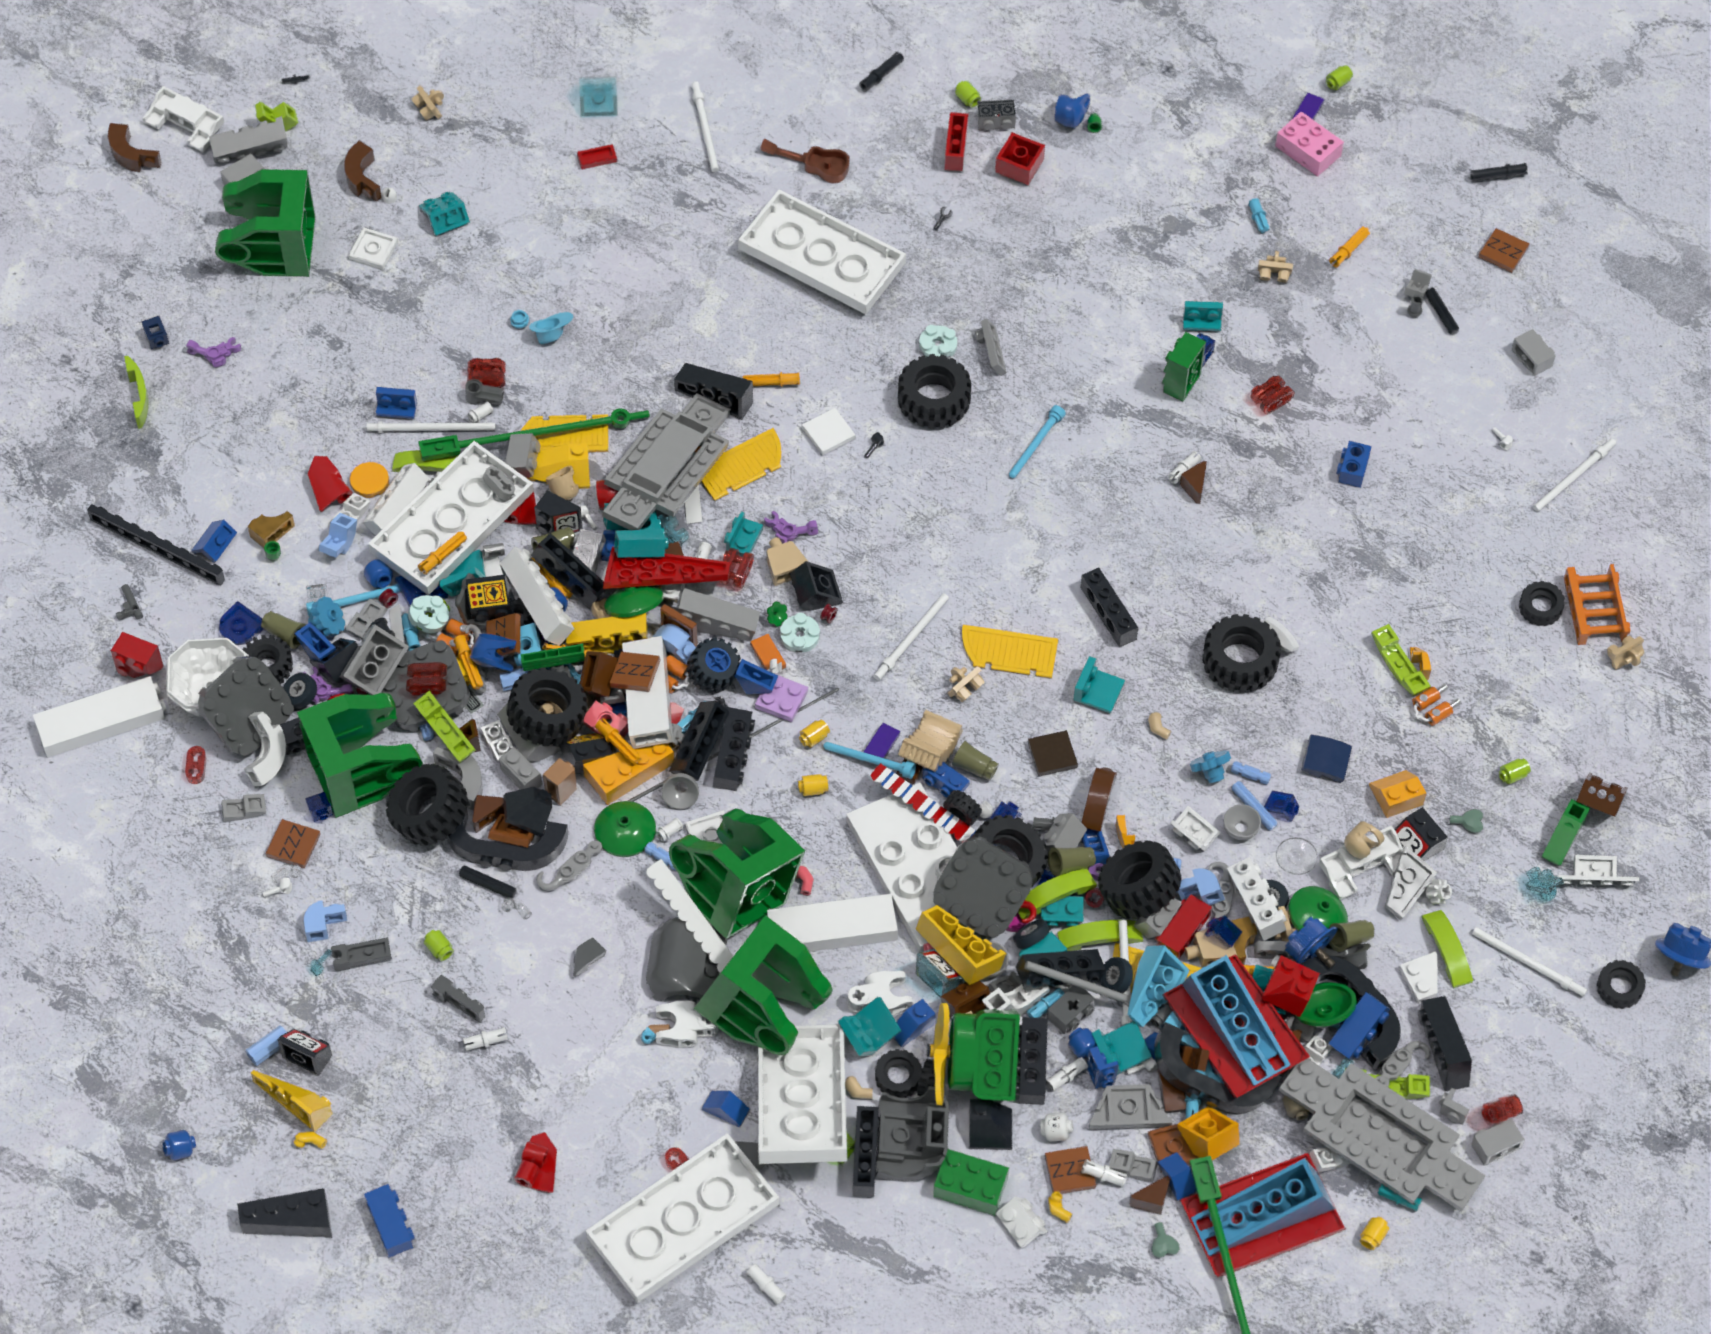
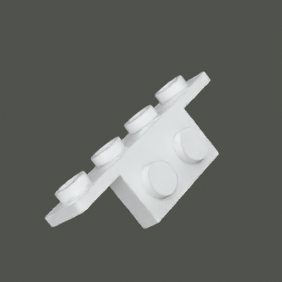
M1574 855V875H1553V879L1559 880V884H1571V880H1579V884H1592L1593 880L1600 881V885H1613V881H1621V885L1634 886V882L1639 881V877H1617V856Z

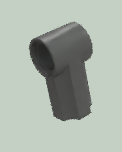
M476 379L466 382L465 399L468 403L489 402L495 405L502 404L504 388L482 385Z

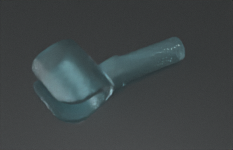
M327 949L318 960H312L310 971L315 976H319L325 968L322 963L332 953L330 949Z

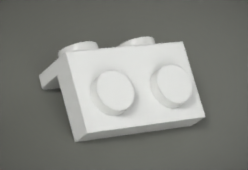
M1187 806L1176 821L1172 820L1170 822L1174 826L1172 830L1181 838L1184 835L1190 839L1188 844L1196 850L1201 848L1206 851L1220 834V831L1189 806Z
M1014 1197L996 1214L1019 1246L1024 1248L1039 1234H1046L1047 1230L1044 1227L1045 1222L1043 1219L1035 1215L1031 1210L1033 1208L1032 1204L1026 1198Z

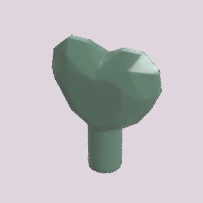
M1471 809L1462 816L1450 815L1449 822L1452 824H1462L1467 830L1479 833L1483 830L1481 822L1483 813L1479 809Z
M1162 1222L1155 1223L1157 1237L1152 1244L1151 1251L1153 1255L1160 1258L1166 1254H1177L1180 1250L1177 1240L1165 1233Z

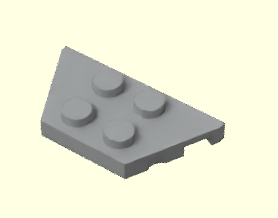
M1149 1084L1106 1086L1094 1116L1089 1123V1129L1167 1127L1172 1125V1119L1164 1111L1162 1103L1155 1097V1092Z

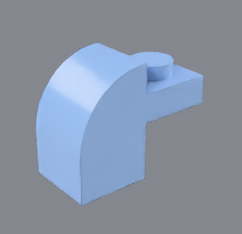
M339 513L330 522L329 535L319 544V551L335 558L340 553L346 554L355 537L357 519Z
M674 624L662 625L652 637L662 636L666 653L672 652L678 660L688 665L687 660L696 648L689 640L690 635Z
M1202 868L1193 869L1194 877L1183 879L1180 889L1177 891L1181 900L1188 899L1191 894L1193 896L1200 894L1203 902L1208 905L1225 900L1221 886L1214 873Z
M323 900L313 903L304 915L307 941L313 942L329 939L327 924L347 921L345 905L332 904L329 907H324Z

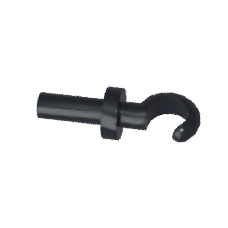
M293 74V77L283 78L282 83L294 81L295 84L297 81L309 79L310 75L296 76V74Z

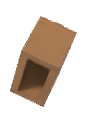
M559 758L543 773L545 790L551 794L552 800L560 806L577 790L575 768L570 762H564Z

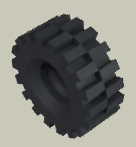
M261 635L262 639L258 640L255 637L253 638V643L247 642V648L243 647L242 650L249 656L260 660L265 658L275 660V663L269 666L268 669L280 684L284 683V677L287 679L290 677L289 672L293 670V660L290 648L285 641L282 643V639L279 637L275 640L274 635H270L269 638Z

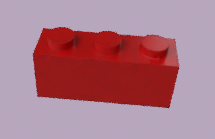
M950 112L944 170L963 171L968 129V114Z
M1192 894L1187 900L1183 899L1181 901L1177 914L1173 916L1162 934L1155 938L1157 941L1156 946L1165 945L1178 959L1185 952L1184 948L1191 944L1194 935L1202 929L1211 916L1212 906Z

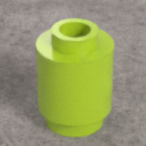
M1347 65L1339 66L1326 75V85L1333 90L1340 89L1351 81L1353 77L1352 70Z
M961 81L955 87V94L966 106L973 108L977 106V101L982 99L980 93L969 81Z
M1517 758L1500 767L1499 777L1502 782L1510 785L1527 777L1531 772V768L1526 759Z
M431 930L425 935L424 944L436 959L445 961L454 953L453 945L440 930Z

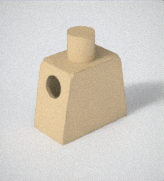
M773 538L769 542L771 548L766 551V558L773 584L777 586L791 581L790 573L808 560L792 541L782 544L780 538Z
M1225 922L1197 932L1194 935V946L1184 948L1187 960L1198 958L1202 968L1225 955L1228 958L1235 954L1237 956Z

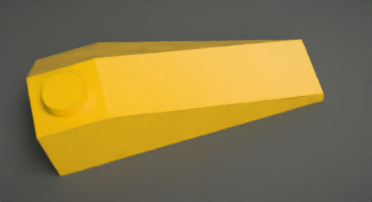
M588 443L566 444L539 451L536 459L537 467L534 469L533 477H525L530 481L539 480L547 482L546 478L566 466H572L574 470V483L578 484L579 489L590 488Z
M255 1070L251 1072L252 1080L256 1085L312 1131L316 1132L333 1115L332 1104L326 1097H320L312 1091Z

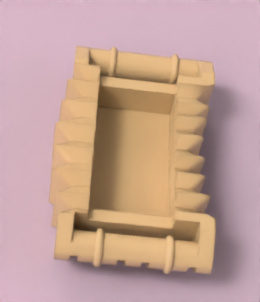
M925 710L918 729H915L912 735L903 740L898 756L936 772L938 766H942V762L946 763L950 754H953V750L963 732L962 725Z

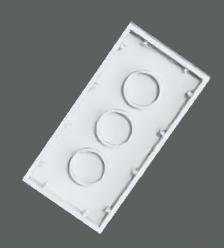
M781 190L776 192L738 239L739 250L864 314L868 313L906 264V253Z
M473 441L368 543L369 552L429 595L440 585L439 580L447 578L534 492L533 483ZM488 467L498 468L513 483L515 491L510 499L503 500L499 498L484 482L483 475ZM461 531L465 533L467 540L443 559L441 565L435 566L426 575L420 572L418 564L424 561L430 552H435L456 533Z
M921 783L913 785L919 791L927 795ZM892 794L847 813L846 822L886 894L892 895L893 906L921 954L925 952L923 945L928 942L916 930V926L921 913L936 906L933 902L935 885L955 853L957 846L950 834L944 830V826L939 827L937 824H934L933 819L924 817L923 811L918 812L914 810L912 804L903 802L902 796L896 797ZM958 921V923H959L961 926L967 927V926H965L964 924H962V923H960V922Z
M840 1025L795 1026L798 1030V1035L792 1049L786 1055H776L764 1048L758 1047L759 1164L846 1162L844 1031Z
M727 1133L586 1230V1237L635 1301L639 1303L778 1206L780 1201L776 1192Z

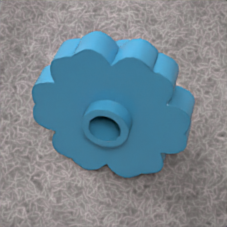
M324 596L312 604V614L308 619V623L311 622L319 631H323L327 637H334L339 632L344 631L345 620L342 618L343 611L338 603H333L330 597Z
M1229 750L1211 751L1203 754L1202 757L1196 758L1190 763L1192 772L1202 770L1205 779H1208L1209 783L1224 779L1223 774L1225 771L1223 764L1231 759Z

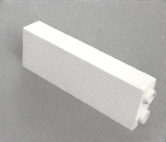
M662 636L622 643L623 652L660 656V663L649 692L626 689L628 730L633 749L673 742L666 648Z
M150 676L34 714L33 717L47 758L165 719L163 711L167 709L164 700H159L157 696L161 694L158 684H153Z
M891 894L767 910V917L803 943L809 952L894 941L898 938Z

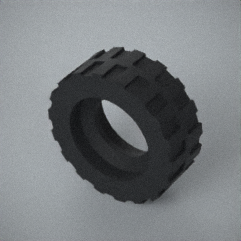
M1535 581L1527 585L1522 592L1519 601L1520 613L1524 616L1525 620H1528L1531 624H1536V626L1552 625L1562 615L1565 597L1561 589L1559 590L1556 585L1550 582ZM1537 596H1543L1550 599L1552 606L1547 611H1540L1533 607L1532 600Z
M1614 960V962H1609L1602 968L1597 981V992L1606 1004L1614 1008H1630L1641 999L1646 987V979L1640 968L1632 962ZM1618 975L1627 977L1632 985L1630 991L1627 993L1616 992L1611 986L1613 977Z
M895 1049L894 1051H887L886 1054L881 1056L880 1060L878 1059L877 1066L875 1067L876 1085L880 1088L881 1092L894 1097L906 1098L917 1091L922 1065L919 1063V1059L913 1053L907 1052V1050ZM894 1065H903L908 1069L909 1077L903 1083H895L888 1077L889 1069Z

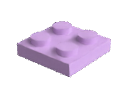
M778 676L773 691L760 694L755 703V709L792 722L808 693V686Z

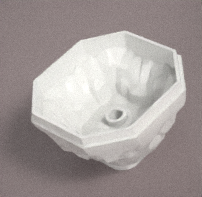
M228 638L187 640L167 659L166 695L189 714L199 716L196 709H198L200 696L198 693L202 687L207 688L232 665L233 662L231 660L236 657L249 655Z

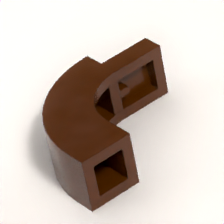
M110 123L108 140L114 159L122 167L140 173L142 167L161 168L162 161L159 151L132 147L129 145L131 134L128 124Z
M359 140L350 148L345 157L346 181L354 195L359 197L363 193L367 198L377 202L382 198L380 186L363 174L365 169L375 161L373 149Z
M1096 767L1081 822L1088 829L1101 831L1109 798L1117 777V772H1113L1110 768Z

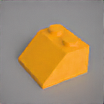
M1407 770L1369 783V787L1386 818L1424 805L1427 793L1418 776Z
M1209 1106L1177 1124L1192 1153L1199 1158L1211 1156L1213 1161L1240 1145L1239 1123Z

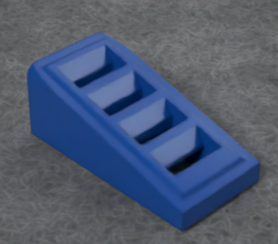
M1087 828L1082 837L1083 847L1093 848L1096 857L1095 864H1106L1110 854L1102 831Z

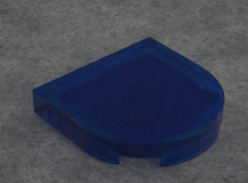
M239 601L224 613L219 624L222 638H228L235 645H244L249 641L251 642L264 629L261 627L262 618Z

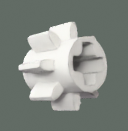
M1432 879V883L1427 885L1426 896L1431 899V903L1446 904L1445 900L1451 897L1452 889L1449 884H1446L1447 880Z

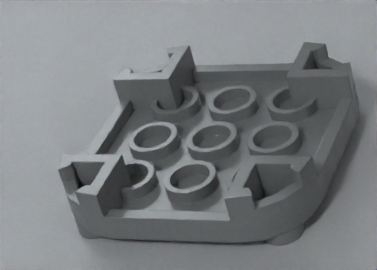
M442 640L428 643L406 652L382 690V693L390 694L395 701L397 719L394 723L396 726L410 730L411 733L419 731V726L428 723L413 704L428 691L432 693L448 715L456 712V715L464 712L463 708L468 703V700L471 699L456 656L451 647Z
M251 656L236 657L231 660L233 662L232 665L207 688L202 687L198 693L200 696L198 709H196L199 716L205 718L224 743L223 747L227 751L244 756L251 754L261 746L260 736L249 719L251 714L254 712H264L269 716L271 725H280L285 723L294 711L288 694L265 663Z
M981 836L971 837L959 844L938 879L933 891V902L957 918L960 923L970 927L977 933L995 938L1009 927L1028 896L1033 884V874L1029 865L1024 860H1018L986 841V838Z

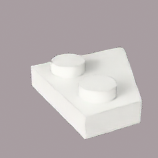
M1436 951L1399 966V970L1417 1004L1421 1003V1000L1437 996Z

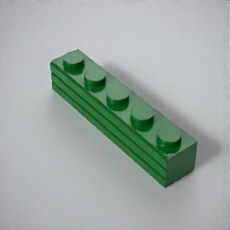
M578 644L521 654L523 671L585 661L584 645Z

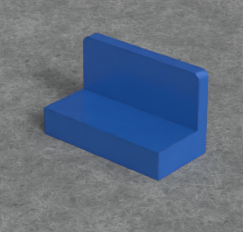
M224 519L214 521L209 525L191 551L193 553L202 552L211 562H216L235 537L237 531Z

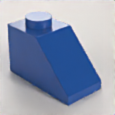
M924 999L908 1008L897 1020L901 1032L894 1037V1040L901 1048L935 1025L936 1013Z

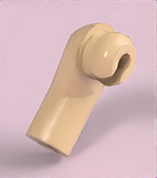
M1158 712L1151 713L1148 718L1151 732L1167 740L1171 731L1162 726L1161 714Z
M854 1076L847 1077L845 1088L853 1098L872 1099L873 1088H862Z

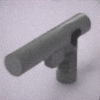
M123 585L121 589L127 602L123 603L125 610L116 613L117 619L120 620L130 615H134L137 620L143 618V614L129 585Z

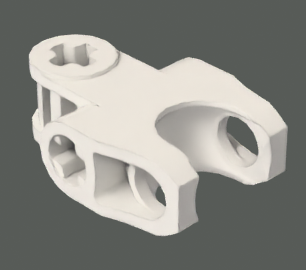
M881 971L867 975L864 978L865 985L855 986L849 990L848 1009L852 1013L857 1014L876 997H881L892 1016L906 1011L913 1005L912 997H898L890 992L893 987L905 983V972Z
M675 1001L656 1006L657 1018L672 1020L675 1023L673 1028L656 1033L657 1044L676 1048L693 1047L697 1045L698 1037H713L717 1035L719 1028L712 1022L709 1025L707 1024L710 1021L694 1009L697 1004L693 1001Z

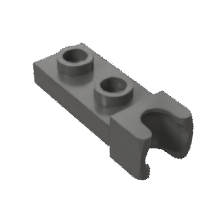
M388 937L331 947L333 958L340 957L333 961L334 969L337 972L349 970L350 967L392 959Z
M440 975L431 986L434 990L432 993L434 997L443 1003L446 1001L450 1002L479 1023L483 1021L485 1012L482 1003L478 1000L473 1001L462 989L454 988L453 982L443 975Z

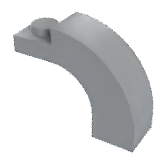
M436 747L433 752L435 764L451 769L462 777L461 783L466 789V797L468 798V806L465 807L474 810L477 795H482L483 793L482 777L478 763L472 755L459 763L449 749Z

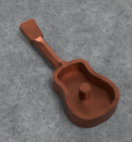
M764 139L760 146L761 151L777 154L805 163L806 172L816 174L829 183L843 181L849 171L850 158L843 150L823 149L813 146L802 155L779 148L767 139Z

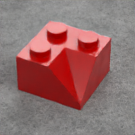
M1011 132L996 157L995 172L1029 185L1044 160L1045 145Z
M125 632L120 634L110 650L116 671L125 677L137 678L146 674L150 675L162 670L164 667L158 645Z
M1281 955L1272 971L1261 999L1300 1017L1309 1002L1320 973Z

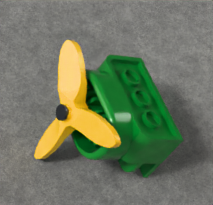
M948 1003L940 1004L935 1025L933 1044H927L926 1056L929 1057L930 1055L934 1062L937 1105H943L947 1058L948 1086L950 1090L972 1091L979 1099L1015 1101L1020 1014L1015 1009H1010V1011L984 1009L976 1014L954 1013L951 1019L949 1037Z

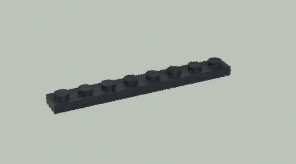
M91 504L87 509L90 520L219 586L224 583L223 570L217 564L212 565L201 556H194L185 548H178L169 540H163L153 532L145 531L137 524L129 523L121 516L109 513L101 506L97 507Z

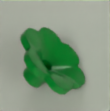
M775 601L767 609V621L775 626H781L782 622L788 617L786 613L787 606Z

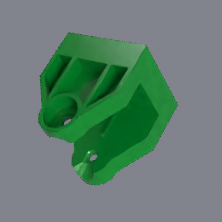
M261 169L239 181L227 183L222 190L225 211L231 215L246 218L248 221L218 233L215 245L216 256L222 261L237 264L263 276L309 277L316 214L308 170Z
M343 694L297 712L307 756L335 818L383 800L390 790L395 787L394 783L400 780L405 772L409 773L412 771L411 768L423 765L421 757L412 744L397 746L367 745L362 747L382 729L396 721V704L390 694Z
M737 808L721 816L723 820L716 833L722 844L700 840L696 836L689 834L676 840L669 847L670 861L678 872L687 894L706 920L726 939L760 920L765 915L767 916V910L778 909L786 904L805 854V850L772 818L747 814Z
M765 915L694 1009L732 1039L764 1048L776 1055H786L795 1043L798 1030L788 1020L775 997L793 1001L806 1008L815 1010L828 1000L833 989L829 980L821 973L807 947Z

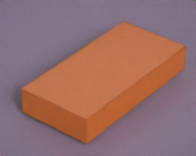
M769 634L750 641L752 649L765 670L770 668V660L777 659V664L782 662V669L786 668V663Z

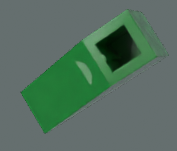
M1573 799L1570 800L1542 858L1561 866L1586 821L1590 807Z

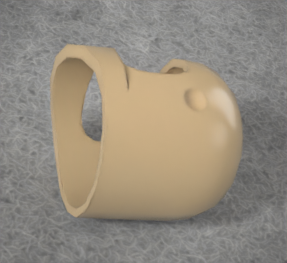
M566 466L546 478L550 491L568 501L575 498L579 492L578 484H575L573 481L574 470L572 466Z
M1360 821L1344 839L1346 850L1352 856L1360 859L1366 858L1370 855L1371 848L1379 847L1384 842L1383 834L1377 828L1364 821ZM1372 832L1378 842L1370 840L1365 834Z

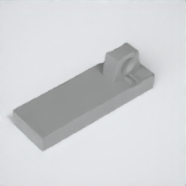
M988 319L981 321L982 327L975 331L976 339L979 343L986 342L991 367L1001 376L1007 373L997 330Z

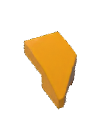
M1410 647L1411 663H1419L1421 672L1429 680L1431 664L1427 652L1418 647Z
M1117 815L1116 832L1122 848H1125L1124 846L1127 844H1134L1135 835H1127L1125 815Z

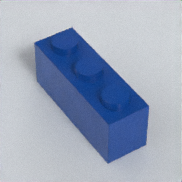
M1366 992L1356 1005L1354 1012L1345 1020L1328 1044L1348 1059H1357L1364 1051L1363 1045L1366 1041L1370 1042L1376 1035L1377 1031L1375 1029L1379 1023L1383 1024L1389 1017L1388 1011L1390 1008Z
M389 1184L364 1193L367 1206L388 1257L390 1258L413 1249L412 1240L415 1237L411 1227L407 1228L404 1223L407 1221L404 1209H399L397 1206L400 1200L396 1190L391 1191Z

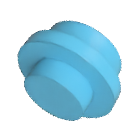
M523 310L514 311L510 317L511 325L515 328L526 327L529 323L528 314Z

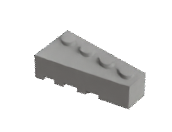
M282 116L275 118L276 122L268 123L267 121L260 122L255 128L252 126L242 127L237 133L231 130L209 136L214 161L227 163L230 159L237 158L241 160L249 154L260 156L266 154V151H283L288 146Z
M686 588L683 589L675 611L697 623L698 632L749 641L752 640L756 632L760 611Z

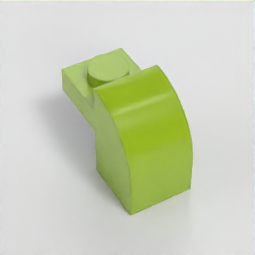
M261 101L255 104L256 117L260 122L267 121L268 123L276 122L275 118L282 116L285 131L299 124L296 110L285 102H282L273 109Z

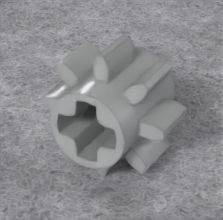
M672 723L673 742L667 744L671 749H674L676 746H680L685 734L682 733V728L679 725Z

